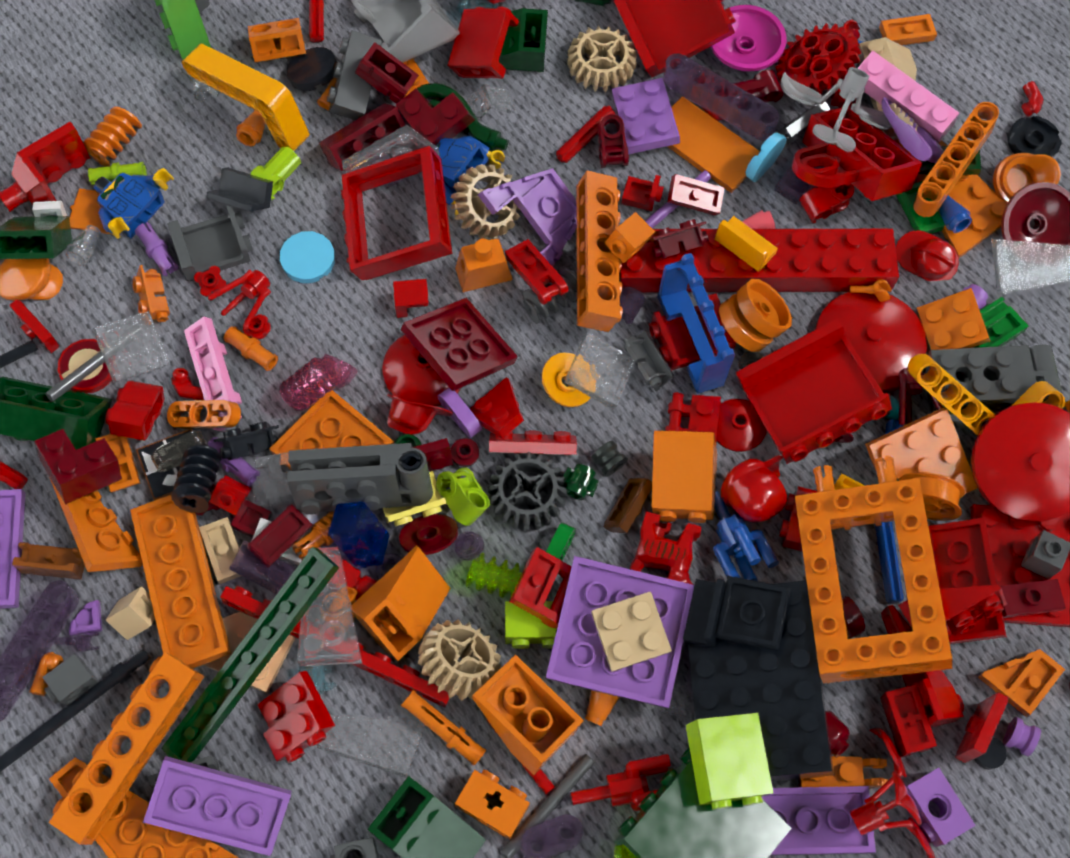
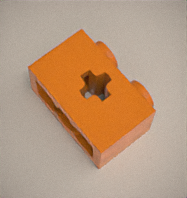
M474 769L457 798L455 807L511 840L530 806V802L525 800L527 795L514 786H511L509 790L498 784L500 779L483 769L482 773ZM495 795H499L502 807L495 806L492 810L488 809L487 796L494 798Z

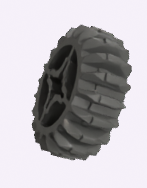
M528 452L526 453V459H521V455L516 453L515 462L506 457L504 459L505 467L497 465V475H491L490 482L493 484L488 486V493L492 495L489 498L490 505H496L494 508L495 515L503 514L502 522L506 523L512 518V527L514 529L518 527L519 522H524V530L526 531L529 530L531 522H534L536 529H540L541 519L549 525L552 522L551 515L558 517L560 515L559 508L565 507L566 500L562 498L567 496L568 492L563 487L566 483L563 480L565 477H559L561 474L560 467L552 469V459L543 463L542 454H539L536 459H532V454ZM523 472H533L538 475L534 477H529L525 475ZM512 477L516 488L511 492V496L506 498L503 489L507 481ZM549 483L552 495L547 503L543 505L539 493ZM523 487H526L527 490L533 489V495L528 491L523 492ZM519 505H528L533 510H522L517 507Z

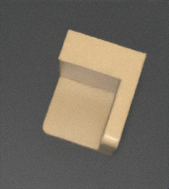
M142 586L118 600L106 621L127 640L151 627L155 616L150 594Z

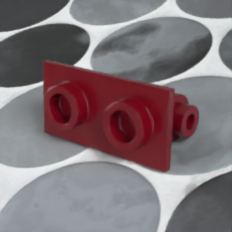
M692 219L679 224V230L671 232L670 228L667 227L655 231L654 237L648 240L647 244L655 243V247H652L653 255L655 258L660 257L661 259L680 253L678 242H682L684 251L704 246V243L708 242V235L706 231H701L700 227L705 225L706 221L696 223V220Z

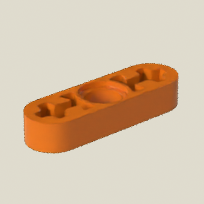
M227 400L175 401L169 406L167 411L169 424L173 427L184 429L232 428L238 424L241 418L239 405L236 402ZM204 407H206L207 417L202 422L200 419L201 410ZM189 412V417H180L181 413ZM219 412H228L227 416L219 417Z

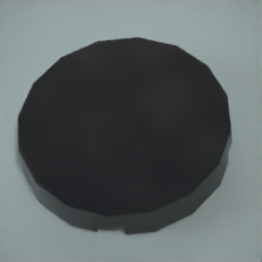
M314 47L307 49L306 54L296 55L290 61L287 67V77L294 88L301 91H312L316 89L315 86L319 84L324 86L334 78L333 72L337 59L333 52L327 48Z
M1032 116V118L1026 119L1025 117L1020 118L1012 125L1007 135L1008 145L1014 154H1045L1055 157L1059 152L1062 141L1058 136L1059 131L1057 127L1049 120L1039 116Z

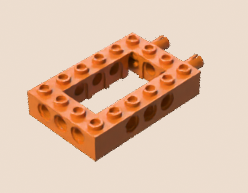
M885 456L887 468L883 467L882 457L874 460L879 484L835 490L833 468L829 465H823L824 478L821 466L813 469L817 493L795 496L819 674L823 684L953 669L952 654L920 478L897 481L894 458L891 456ZM894 521L913 631L848 639L843 611L844 604L839 584L840 577L834 551L835 544L831 530L845 528L846 531L851 530V527L868 524L882 526L883 522Z

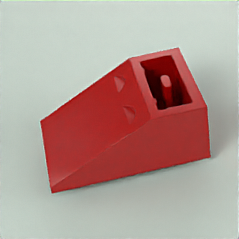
M999 585L940 588L948 637L958 632L965 634L976 627L975 622L984 617L990 619L997 616L1004 610L1003 606L1007 605ZM908 600L899 604L898 607L912 627Z

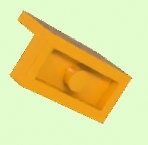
M735 216L728 222L722 220L719 223L715 240L758 272L776 254L777 247Z

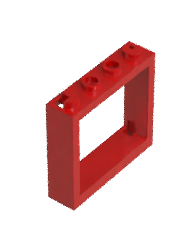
M430 145L342 175L343 190H341V195L344 199L342 215L346 223L347 233H345L344 238L349 256L346 262L349 264L351 273H354L359 279L369 280L452 254L442 160ZM422 172L430 240L368 259L362 192Z

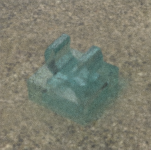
M322 660L310 661L298 670L299 672L308 671L319 695L336 687V683H327L325 680V675L333 672L334 668L332 666L323 667Z

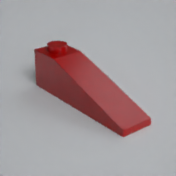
M894 605L887 606L881 612L887 634L912 631ZM942 670L902 675L906 687L916 684L931 728L953 723L964 717L963 700L959 694H956L953 685Z

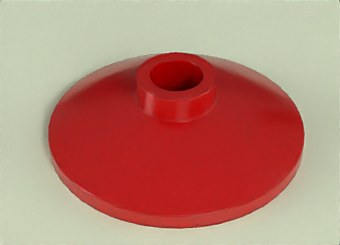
M729 399L722 402L717 442L726 449L736 452L749 451L757 447L765 438L767 430L750 401ZM742 418L745 421V424L739 425L736 423L735 419Z

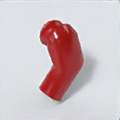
M184 368L175 369L172 373L171 382L178 396L190 400H204L201 387L193 385L188 376V371Z

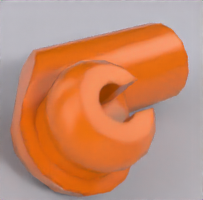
M48 652L41 657L29 691L30 693L45 696L46 692L44 689L48 685L42 677L64 662L61 655Z

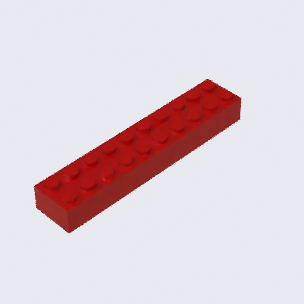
M893 228L752 229L778 248L776 254L759 272L715 240L718 229H701V231H706L708 235V242H705L704 246L684 251L682 242H678L680 253L661 259L660 257L655 258L653 255L652 247H655V243H646L644 247L625 263L622 262L619 272L622 292H659L664 266L681 261L682 256L692 253L694 265L698 274L704 280L703 286L706 292H737L751 279H759L766 282L777 292H850V286H869L881 279L887 281L891 289H893L899 279ZM688 283L687 292H692Z

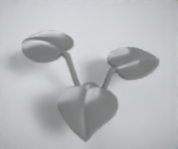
M850 67L844 80L839 78L837 83L823 97L817 91L791 79L786 72H784L781 78V86L786 95L810 106H813L815 103L822 105L838 89L841 90L839 95L846 99L834 128L831 129L825 125L817 124L812 130L816 137L828 144L836 145L847 152H852L855 149L856 143L853 138L838 132L849 104L855 98L856 103L851 105V109L856 114H859L861 120L884 130L892 127L883 111L860 105L869 75L858 68Z

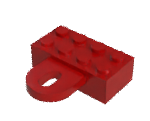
M851 106L848 107L838 132L853 138L856 147L852 152L844 151L836 145L822 141L812 131L813 127L817 124L833 129L842 108L811 115L802 141L807 147L795 153L791 166L794 174L802 181L823 188H833L850 183L871 201L912 189L922 162L878 127L861 120L859 114H856L851 109ZM823 166L825 168L815 169L812 167Z

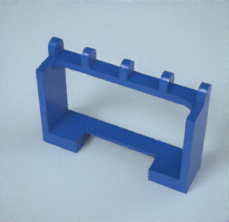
M688 253L682 256L681 261L664 266L657 298L667 321L679 317L684 319L701 360L689 364L687 368L697 394L724 386L735 353L733 349H730L726 340L724 327L720 326L714 311L713 301L709 300L703 286L704 280L698 274L694 265V257L692 253ZM688 283L716 347V357L687 292Z

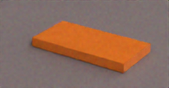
M682 96L671 107L679 132L680 143L667 147L701 172L704 170L708 171L712 180L732 193L747 178L745 173L747 166L753 156H758L760 151Z

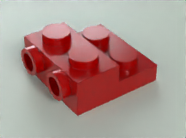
M308 671L297 673L257 704L269 727L263 735L277 762L287 760L290 763L301 758L305 754L304 749L306 747H312L327 738L325 733L335 727Z

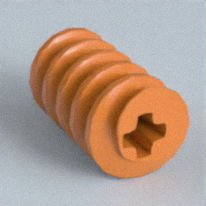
M112 107L110 114L104 116V122L98 123L97 130H93L90 133V137L86 138L83 142L92 158L105 167L110 166L106 157L113 160L117 158L113 149L119 152L123 151V147L119 143L120 141L124 144L130 143L126 134L132 137L136 136L133 126L138 129L142 128L138 118L121 107Z

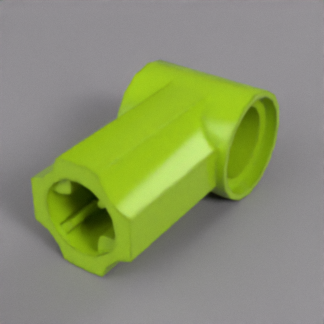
M287 146L281 147L265 166L259 165L255 167L251 175L273 181L271 200L275 199L274 195L278 191L281 192L283 190L284 181L301 164V160L291 148Z

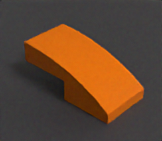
M110 434L95 438L96 441L105 438L118 459L122 479L108 485L110 492L113 493L140 484L128 438Z

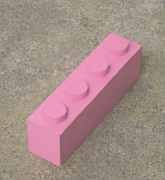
M872 51L858 67V69L869 75V79L864 87L866 94L881 105L883 98L886 97L892 104L895 103L897 107L904 109V112L914 119V123L925 129L938 143L954 126L959 115L958 111L876 52Z

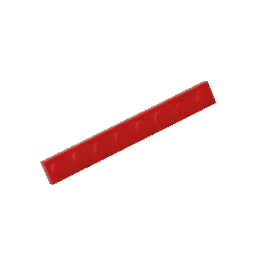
M226 586L220 596L223 604L257 620L271 603L267 599L259 602L251 598L253 594L240 586H236L235 589ZM305 617L300 619L289 634L409 692L415 690L422 698L446 708L449 701L448 692L443 690L438 693V686L436 684H428L429 681L420 678V672L412 667L403 665L401 669L391 664L392 659L382 653L375 652L372 655L363 651L364 646L352 639H347L344 642L336 638V633L327 627L320 625L317 629L308 625V619Z

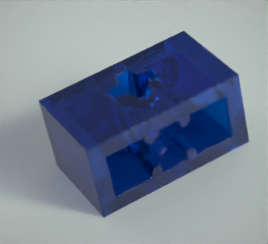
M364 501L337 504L328 535L355 567L368 568L369 566L382 565L390 537L388 531Z

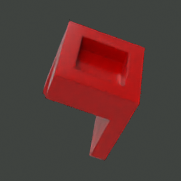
M427 279L393 281L397 318L408 317L407 308L429 305Z

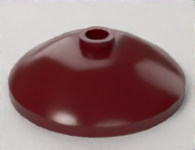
M1048 182L1033 183L1017 191L1008 201L1002 215L1001 231L1007 248L1016 258L1029 264L1045 265L1060 260L1070 252V192L1065 188ZM1032 219L1035 222V226L1033 229L1030 227V221Z

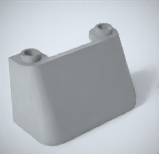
M351 0L356 7L354 13L364 23L368 20L383 39L382 48L402 63L447 44L460 34L436 0Z

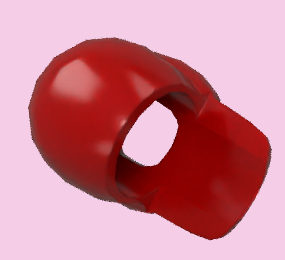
M777 455L764 462L758 459H748L733 467L727 473L721 488V498L725 504L732 507L742 519L752 523L764 522L777 515L787 502L786 490L779 479V464L783 456Z

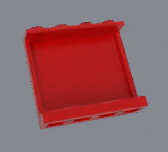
M614 0L642 63L651 78L735 33L732 24L736 20L730 8L724 10L721 4L724 0Z
M838 318L735 372L743 391L786 464L804 459L808 453L819 447L824 448L831 445L838 437L846 433H854L861 425L871 420H878L884 417L888 411L892 410L888 393H883L846 337L844 327Z

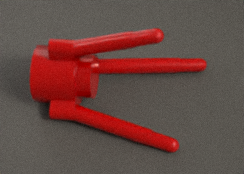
M248 270L240 278L208 296V300L211 301L243 284L241 286L242 292L221 311V315L225 316L245 297L250 299L258 298L243 324L244 329L249 327L264 299L271 293L268 289L270 287L269 279L258 270L253 272Z

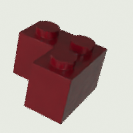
M415 88L395 105L425 146L430 145L433 150L441 139L454 138L475 121L461 100L453 92L433 108L425 96Z
M61 429L34 441L40 461L65 505L122 479L118 459L105 438L76 450L64 429Z

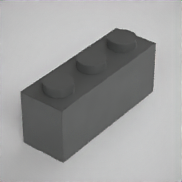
M354 30L350 32L347 38H342L339 47V53L342 54L341 63H336L333 77L337 78L335 87L331 86L327 97V102L331 103L329 112L352 120H357L365 115L371 85L355 74V71L374 42L381 46L382 40Z

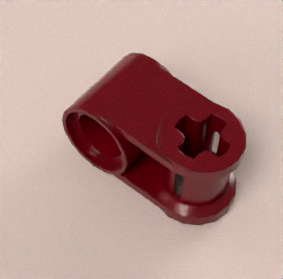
M616 114L607 115L598 126L601 168L614 164L628 166L629 154L624 122ZM608 122L615 124L617 133L614 135L608 134L605 131L604 125Z

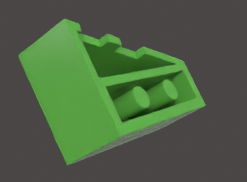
M154 0L156 6L161 5L163 12L159 13L164 28H170L172 33L168 35L173 51H179L182 59H185L201 43L211 48L195 0Z

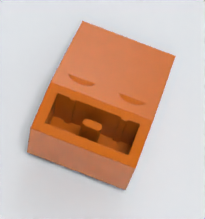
M416 545L350 606L349 610L386 653L399 661L421 640L451 588Z

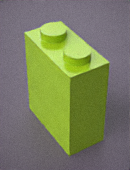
M758 713L703 718L686 725L699 805L712 804V810L732 807L731 801L742 800L743 806L763 803V796L773 794Z

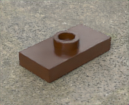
M630 478L603 527L612 533H627L635 518L642 511V505L652 489V482L648 478Z

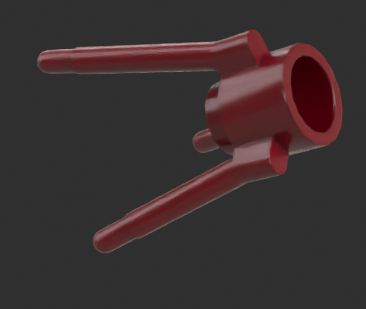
M908 367L901 369L898 375L900 382V425L905 423V414L906 424L912 422L911 395L920 394L923 388L910 375ZM929 393L936 409L943 408L942 404Z

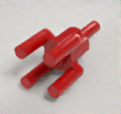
M669 754L628 762L624 772L606 775L607 785L570 792L572 804L577 805L610 798L612 807L630 804L634 811H641L642 809L639 807L641 801L649 793L653 792L656 794L659 790L649 791L646 776L668 772V767H671Z

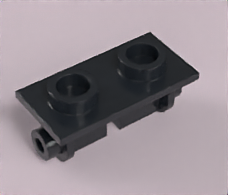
M267 421L249 425L250 431L241 433L240 428L223 431L224 437L213 439V441L222 442L223 447L220 448V454L223 459L234 460L250 455L247 444L251 445L252 454L270 450L269 448L278 440L277 436L272 434V430L279 428V425L267 426Z

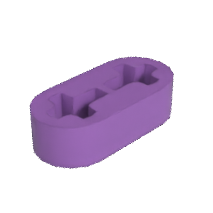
M448 388L438 395L439 402L443 408L453 412V415L450 417L468 438H472L482 430L478 419L455 391Z

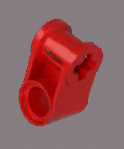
M850 183L833 188L816 187L804 193L800 197L799 202L811 222L815 224L817 223L816 220L820 218L826 219L846 209L855 188Z

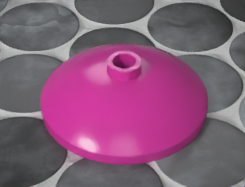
M737 5L730 7L736 20L732 24L735 33L711 46L714 55L725 65L740 71H759L775 64L782 56L786 46V32L780 20L768 10L758 6Z

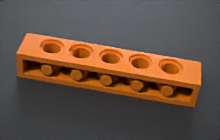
M588 170L576 185L577 326L609 332L616 323L620 322L623 314V308L620 306L622 283L619 282L622 261L604 244L620 223L621 214L618 212L620 190L617 189V177Z
M164 652L162 657H158L152 663L149 669V676L143 684L135 688L130 697L131 702L126 710L119 713L113 720L112 730L105 740L100 741L92 752L93 758L86 768L81 769L76 774L72 782L74 786L68 795L61 798L53 809L54 815L48 823L79 845L93 844L205 677L175 656ZM168 682L169 692L165 697L160 698L159 688L162 684ZM149 710L150 720L146 725L142 726L140 724V716L144 711ZM129 738L131 748L126 754H123L121 751L122 742ZM107 766H110L112 770L111 778L104 783L102 772ZM87 795H90L92 798V805L90 809L85 812V810L83 809V800Z

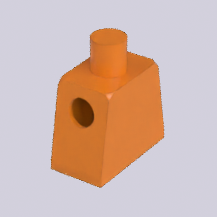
M479 239L475 244L463 246L460 249L455 269L462 292L513 280L499 239Z

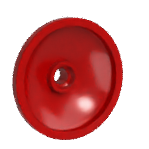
M405 335L401 336L390 346L383 360V378L388 390L393 396L406 401L432 406L441 405L438 395L448 389V385L428 362L424 364L419 362L424 357ZM461 388L455 390V392L458 394Z

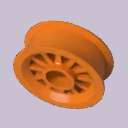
M926 472L908 473L900 477L899 481L920 478L927 519L949 521L957 519L962 515L959 499L965 495L966 490L956 480Z

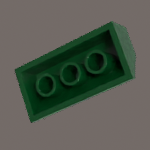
M4 376L0 378V435L11 436L19 441H35L64 429L76 450L96 442L95 438L100 437L106 413L112 403L111 398L68 390L52 402L45 394L52 386Z

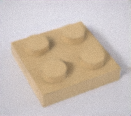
M651 591L591 611L611 672L672 652Z

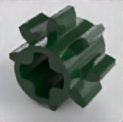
M576 464L574 470L567 467L563 475L565 477L563 480L566 482L565 488L568 491L567 495L577 500H584L586 495L593 497L599 480L594 479L596 472L583 464Z

